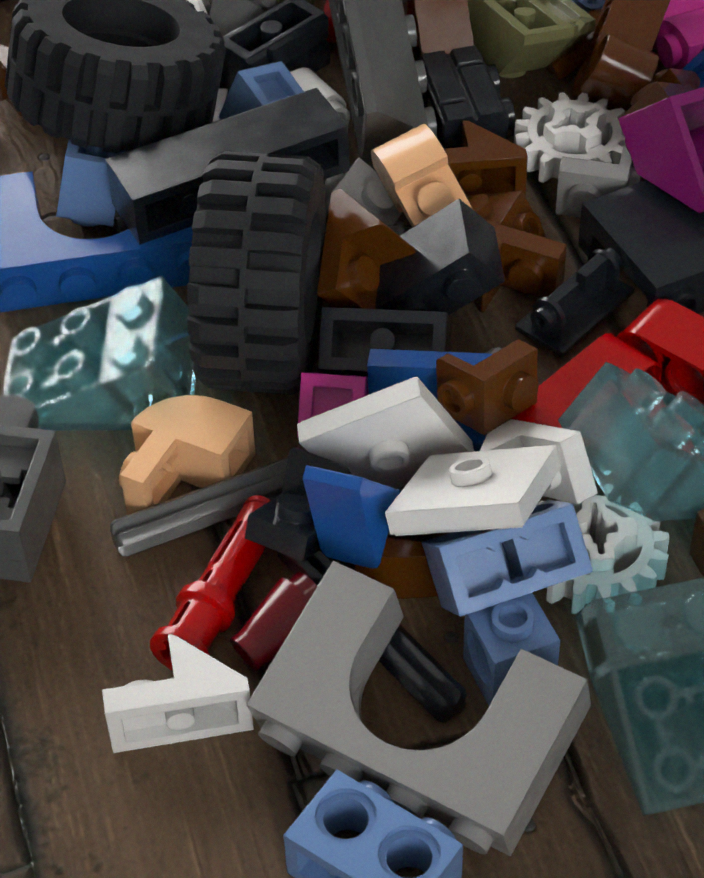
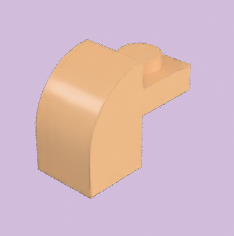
M422 124L371 150L375 171L398 213L404 211L412 228L457 199H461L473 209L448 165L446 152L426 124Z
M184 395L159 401L140 412L131 422L135 451L126 457L119 474V484L123 489L127 515L167 501L181 481L203 488L242 474L256 454L252 411L212 397Z

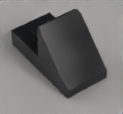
M293 447L288 454L282 494L248 515L245 539L304 562L321 550L303 482L306 465L352 475V472L342 464Z

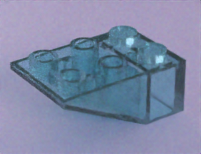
M160 276L141 285L127 287L118 294L87 307L76 308L68 315L41 326L27 328L19 335L12 337L2 395L16 394L26 397L33 402L39 416V425L43 430H132V420L147 407L168 398L194 395L196 376L192 370L193 361L190 360L189 354L190 335H188L187 331L189 307L165 279Z
M606 361L558 419L559 423L564 429L581 431L593 477L610 502L653 521L696 518V512L704 510V405L687 392L680 391L675 396L665 391L655 378L641 369L636 368L632 373H629Z
M704 577L592 600L576 613L575 617L591 682L643 816L703 803Z

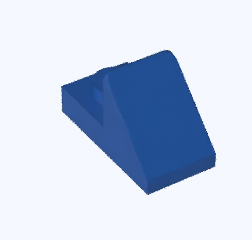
M306 465L303 482L322 553L328 558L371 569L378 568L381 563L387 535L390 532L385 511L400 494L401 490L363 477Z

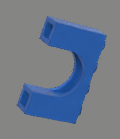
M33 171L0 176V313L186 286L189 283L190 247H192V226L141 245L138 244L129 229L113 236L98 239H78L64 236L50 229L41 220Z

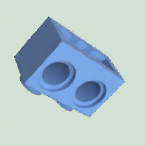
M547 500L538 503L522 528L450 532L422 542L441 607L458 616H463L593 572L574 506L566 502Z
M339 770L333 773L283 835L287 873L294 878H404L396 875L394 872L405 867H413L425 872L423 875L415 878H462L463 844L457 841L454 834L445 825L429 817L422 819L416 817L396 805L391 797L378 785L366 780L358 782ZM343 830H353L361 833L359 836L351 839H340L333 836L335 833Z

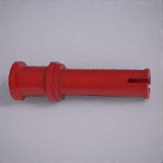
M257 495L247 498L235 522L216 549L202 576L197 581L185 585L176 597L177 610L167 626L159 627L151 637L150 649L153 655L170 670L173 671L168 640L169 634L181 638L209 655L208 650L218 633L225 632L233 623L235 618L233 602L265 546L245 539L248 515L271 501L270 499Z

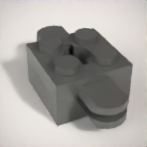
M16 394L0 395V579L31 582L65 487L66 479L56 431L41 429L34 403L26 397Z

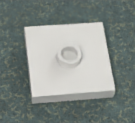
M418 377L402 381L297 424L299 443L308 452L346 466L354 476L363 477L395 489L406 486L429 455L474 452L472 440Z
M557 445L429 455L385 511L390 535L402 536L522 528L561 468Z

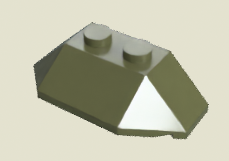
M467 0L473 46L480 50L487 66H496L501 77L516 78L523 76L526 71L546 68L595 31L596 19L572 0Z

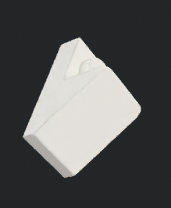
M510 419L489 432L480 451L557 445L561 468L543 496L579 504L598 493L581 431Z
M169 634L168 640L174 678L158 681L137 680L125 686L102 690L105 717L113 753L254 730L252 713L246 705L250 699L248 679L181 638Z

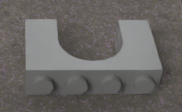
M333 561L246 704L261 728L258 733L259 737L270 746L287 755L295 756L298 750L301 749L321 759L319 767L329 776H332L336 770H339L358 782L366 780L378 785L391 797L396 805L416 817L422 819L426 813L450 825L448 829L454 834L457 841L477 853L487 854L489 848L493 847L511 857L591 706L587 679L520 649L484 716L462 738L443 747L429 750H409L390 745L377 738L362 723L361 700L370 674L404 615L393 588Z

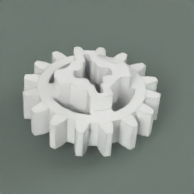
M559 93L558 100L553 103L542 97L538 99V110L525 107L522 119L516 120L514 144L526 149L528 155L527 172L539 170L538 181L542 183L550 180L552 177L558 179L562 157L619 164L623 145H625V138L618 118L625 114V110L618 108L609 111L608 99L602 98L595 103L588 102V94L581 93L577 100H569L565 93Z
M612 485L604 496L593 495L579 504L571 503L576 512L593 572L547 587L546 601L553 604L563 597L571 599V613L576 615L583 610L585 604H594L599 616L607 617L610 603L617 602L624 610L630 612L635 607L636 593L651 599L655 595L657 580H664L669 556L667 554L669 533L659 531L660 514L658 512H650L642 515L643 498L637 495L630 498L627 502L618 500V487Z

